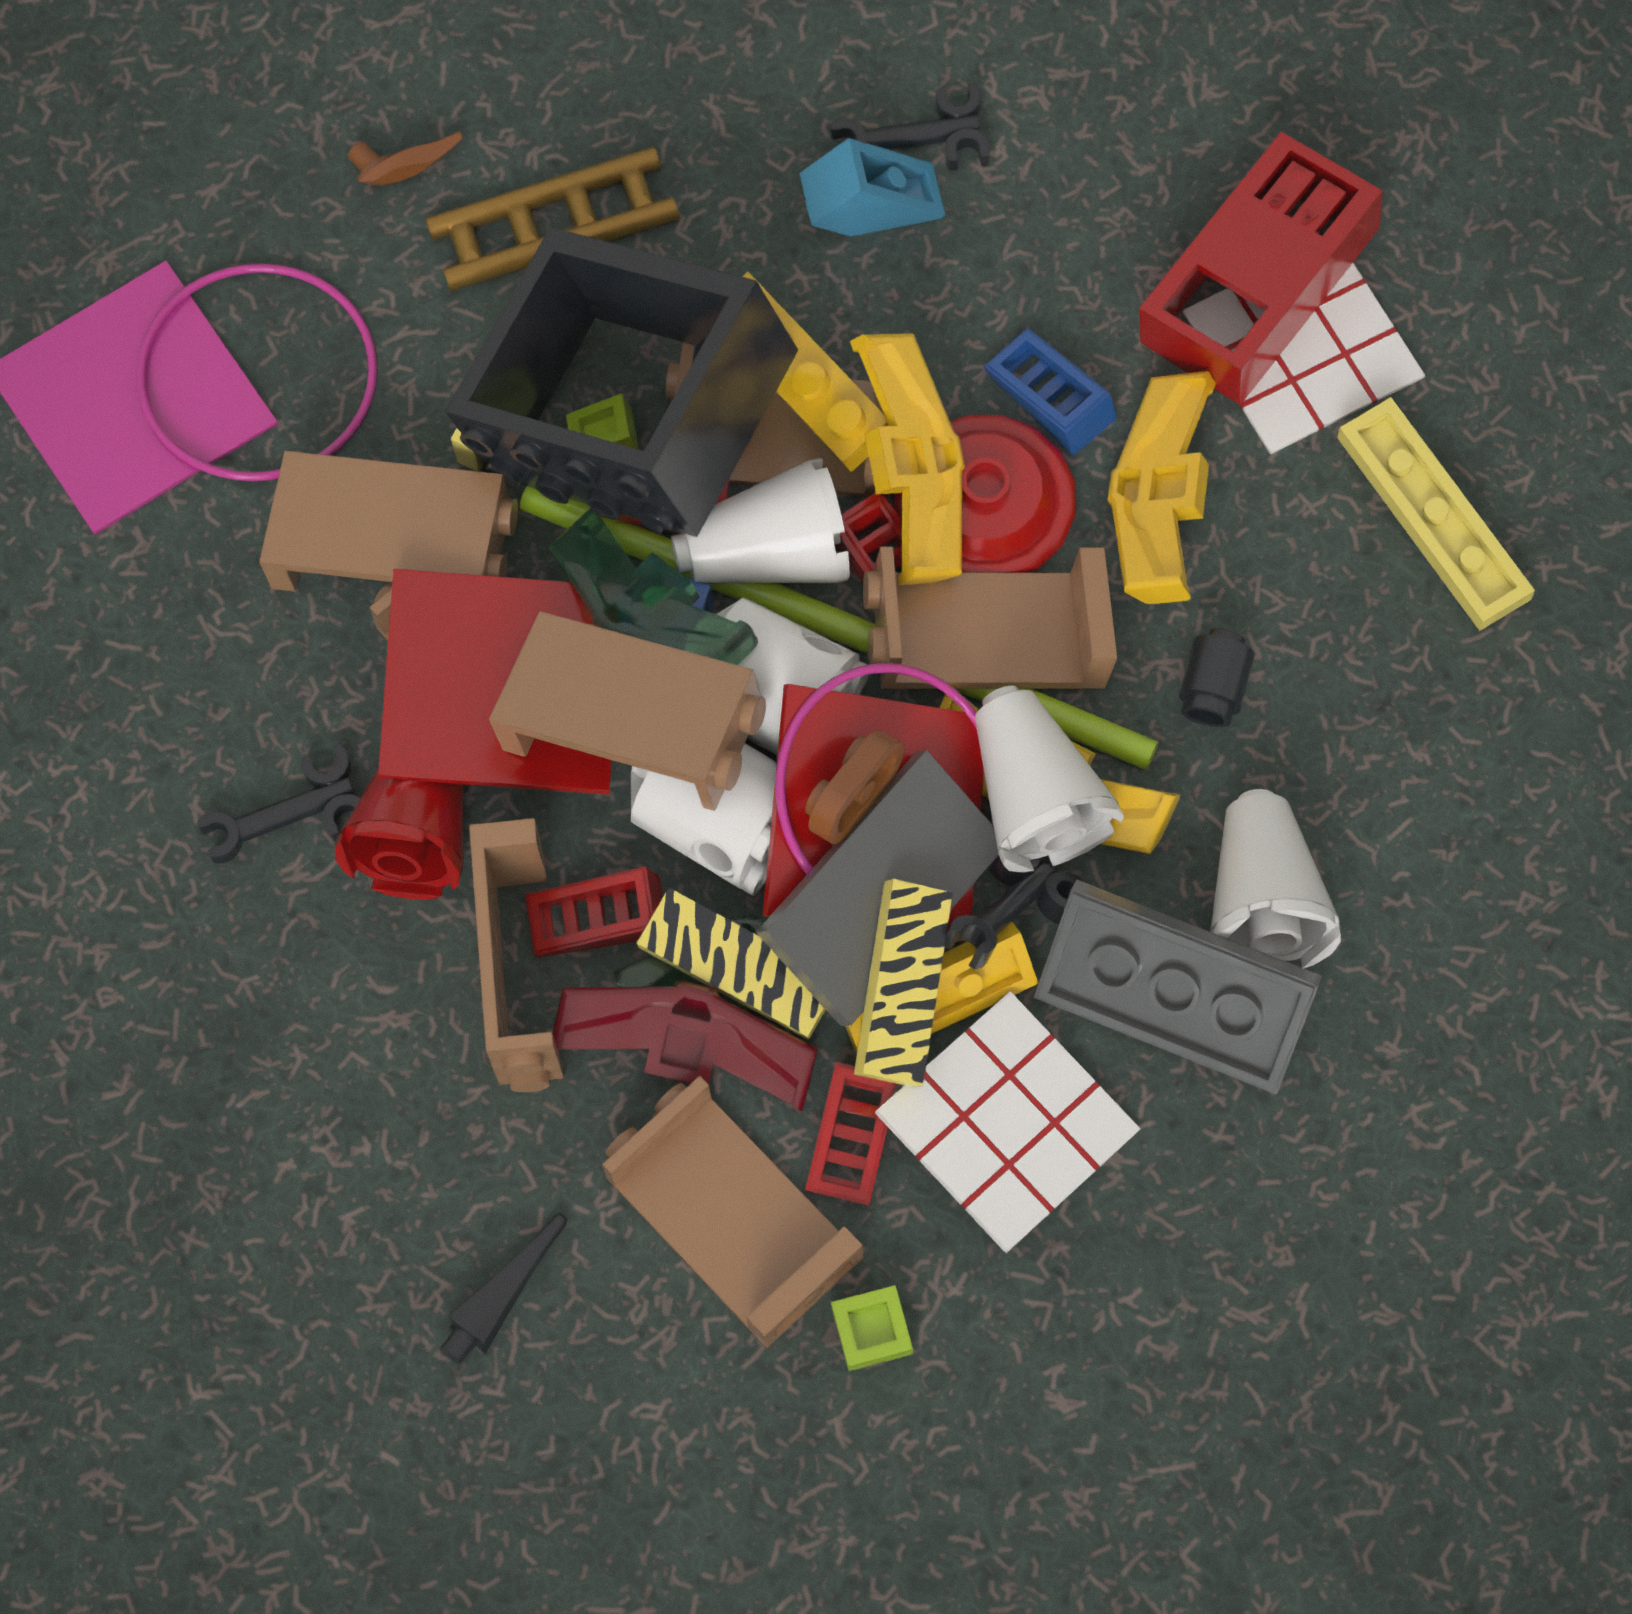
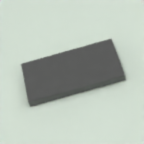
M927 750L915 752L850 833L840 843L834 844L756 933L840 1026H850L864 1012L884 881L897 879L953 892L951 911L999 855L994 826Z
M1076 880L1066 903L1034 998L1277 1095L1323 976Z

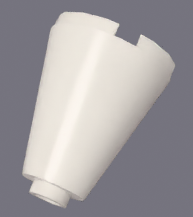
M821 458L808 460L715 504L698 537L684 533L671 536L678 572L690 571L691 577L695 582L838 583L847 581L850 576L848 551L836 553L834 546L840 544V533L845 532L830 473L827 467L822 468L823 460Z
M1005 686L989 693L982 701L983 707L975 715V722L997 849L1003 865L1009 871L1030 872L1034 871L1030 860L1049 856L1052 865L1055 866L1080 856L1107 840L1114 833L1110 823L1112 818L1122 822L1124 817L1118 801L1036 695L1030 690H1018L1016 686Z
M1249 790L1241 794L1226 809L1210 932L1283 961L1300 959L1301 968L1304 969L1319 963L1334 952L1341 942L1340 921L1288 801L1269 790Z

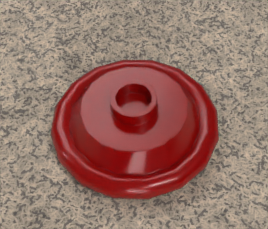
M964 415L951 420L950 423L953 431L960 439L965 468L962 471V573H1033L1037 571L1062 548L1076 517V482L1061 450L1036 427L1004 415ZM894 493V509L901 519L902 493Z

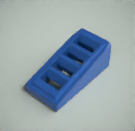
M1029 328L1024 330L984 366L985 372L1073 456L1116 420L1117 414L1111 393ZM1033 355L1039 359L1020 378L1012 374ZM1051 371L1055 374L1037 392L1031 389ZM1070 388L1073 393L1054 408L1050 403Z

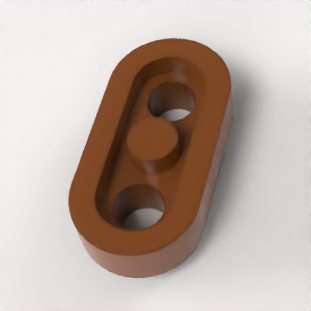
M881 730L873 731L868 737L864 735L857 737L847 750L841 769L831 781L826 779L820 781L810 794L805 807L806 814L810 816L809 830L832 844L840 843L894 778L903 758V742Z

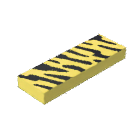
M897 879L884 881L854 1075L910 1087L923 1086L953 892Z
M668 888L637 942L639 949L707 986L715 988L718 992L807 1040L810 1039L826 1010L760 936L671 888Z

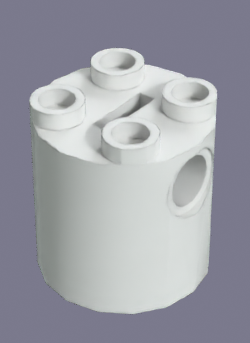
M746 598L740 599L703 622L687 648V652L753 669L761 696L766 700V711L757 734H749L746 740L776 755L778 753L784 684L819 688L831 678L847 670L867 665L859 660V654ZM869 675L848 680L831 691L859 695Z
M745 743L741 751L742 766L737 783L732 790H724L716 811L703 808L694 783L633 766L630 774L631 822L734 886L755 896L766 882L777 762Z

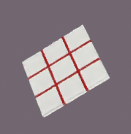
M1352 263L1240 406L1271 455L1425 378V374L1354 263ZM1227 288L1183 310L1182 313L1191 327L1234 351L1265 310Z
M1011 991L926 1066L923 1086L910 1087L904 1085L875 1112L1005 1253L1010 1251L1140 1130V1127Z

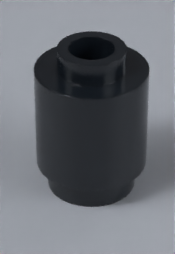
M1217 628L1209 630L1208 635H1200L1194 638L1179 692V698L1183 702L1181 713L1184 717L1195 723L1210 727H1227L1231 723L1232 716L1240 712L1255 657L1254 651L1245 645L1246 640L1242 635L1230 630Z

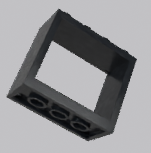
M550 227L446 408L445 413L461 432V442L476 452L487 466L485 472L503 474L508 488L517 489L519 484L537 489L548 499L560 504H567L571 499L587 504L598 514L610 519H618L620 515L637 519L647 528L660 534L663 529L698 537L794 360L798 348L756 280ZM595 318L701 347L644 451L538 421Z

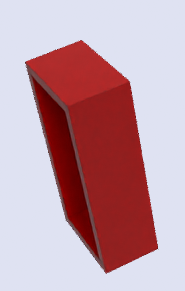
M1280 132L1139 307L1140 343L1186 373L1209 371L1216 382L1214 390L1241 405L1380 229L1383 190L1285 133ZM1303 196L1307 198L1292 218L1287 216ZM1333 214L1336 215V220L1324 235H1319V231ZM1207 277L1212 278L1265 310L1234 351H1231L1176 317Z

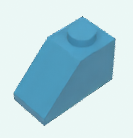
M848 138L800 172L806 199V209L810 216L811 225L851 237L937 220L946 216L933 163Z

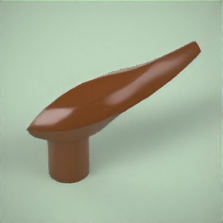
M459 131L450 136L423 145L401 149L394 154L381 157L367 143L358 142L350 149L348 158L361 171L358 176V182L368 185H388L415 176L455 147L463 137Z

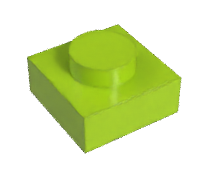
M623 393L566 414L569 430L639 450L632 408Z
M896 1285L831 1302L848 1371L913 1354V1347Z

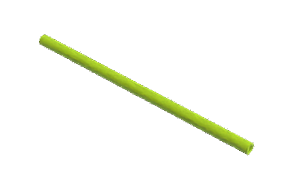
M526 487L520 501V510L666 571L692 579L690 571L678 572L670 538L637 524L593 516V510L587 504L571 499L567 504H560L548 499L537 489ZM707 583L711 585L714 591L738 601L742 598L749 599L817 634L868 654V632L870 626H876L875 623L779 583ZM997 689L956 690L961 694L982 702L989 693ZM1018 689L1032 691L1069 739L1143 770H1148L1159 741L1036 690Z

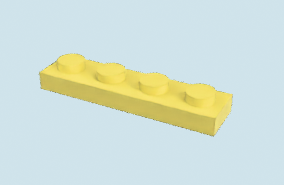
M1391 397L1339 428L1338 440L1479 631L1532 599L1535 592L1534 588Z

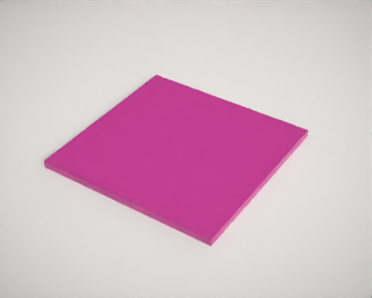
M167 261L162 262L0 359L1 395L94 535L201 471L177 457L156 436L142 411L137 392V360L146 331L161 308L184 288V285ZM190 295L186 297L164 319L150 345L145 369L147 396L151 409L166 434L192 456L208 464H213L274 427L278 422Z

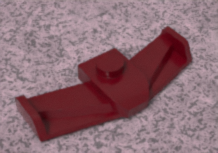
M680 981L672 987H563L552 1031L558 1051L560 1049H649L645 1073L686 1083H692L701 1076L708 1084L714 1064L784 1100L799 1111H803L818 1051V1048L723 1000L715 988L686 981Z

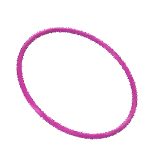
M245 264L218 270L197 279L176 293L161 308L148 327L141 343L136 368V385L141 408L150 427L162 443L177 457L199 470L218 477L241 481H266L278 479L280 469L245 472L224 469L208 464L178 446L157 421L147 396L145 369L150 345L168 314L182 300L205 285L223 278L246 273H274L291 276L317 286L337 300L350 314L362 335L368 358V378L364 398L352 422L332 444L318 453L319 455L331 456L337 452L353 436L364 420L376 388L377 357L373 339L363 317L347 297L334 286L317 276L292 267L275 264Z
M892 663L870 664L847 670L831 678L810 695L799 708L787 729L780 748L776 768L775 791L779 820L785 839L792 854L806 874L812 870L813 866L807 860L794 835L789 820L785 793L788 756L796 733L806 715L823 696L848 680L874 673H896L918 678L944 692L962 708L976 728L975 715L977 712L952 686L933 674L907 665Z

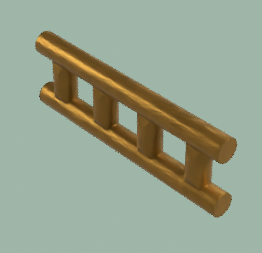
M651 146L425 218L432 241L451 236L460 264L443 269L450 292L527 268L544 238H540L530 211L535 208L565 199L574 227L564 231L606 242L680 219L673 196L654 202L644 174L661 169L655 147ZM622 181L631 209L597 220L587 192ZM508 218L517 245L483 256L473 228Z

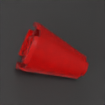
M378 768L338 835L335 845L336 862L343 872L352 879L355 878L357 870L373 878L371 889L384 895L412 900H432L441 897L443 887L451 884L452 890L459 886L463 872V784L378 778Z

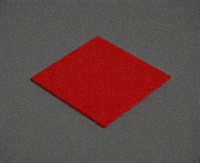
M393 569L378 778L609 795L611 778L610 759L534 738L526 757L503 751L489 718L539 611L618 632L620 586Z
M784 684L777 762L783 738L791 721L807 698L818 688ZM830 691L823 696L806 715L796 733L788 756L785 778L786 805L789 820L798 844L810 864L814 867L834 844L809 830L810 816L805 812L808 798L820 781L824 779L831 781L841 769L846 752L853 741L860 735L868 737L875 730H881L904 744L903 758L896 774L915 752L927 750L975 806L981 810L984 768L977 729L965 712L837 691ZM775 786L763 917H770L807 875L798 864L785 839L776 805ZM974 884L951 909L947 931L957 917L963 915L972 916Z

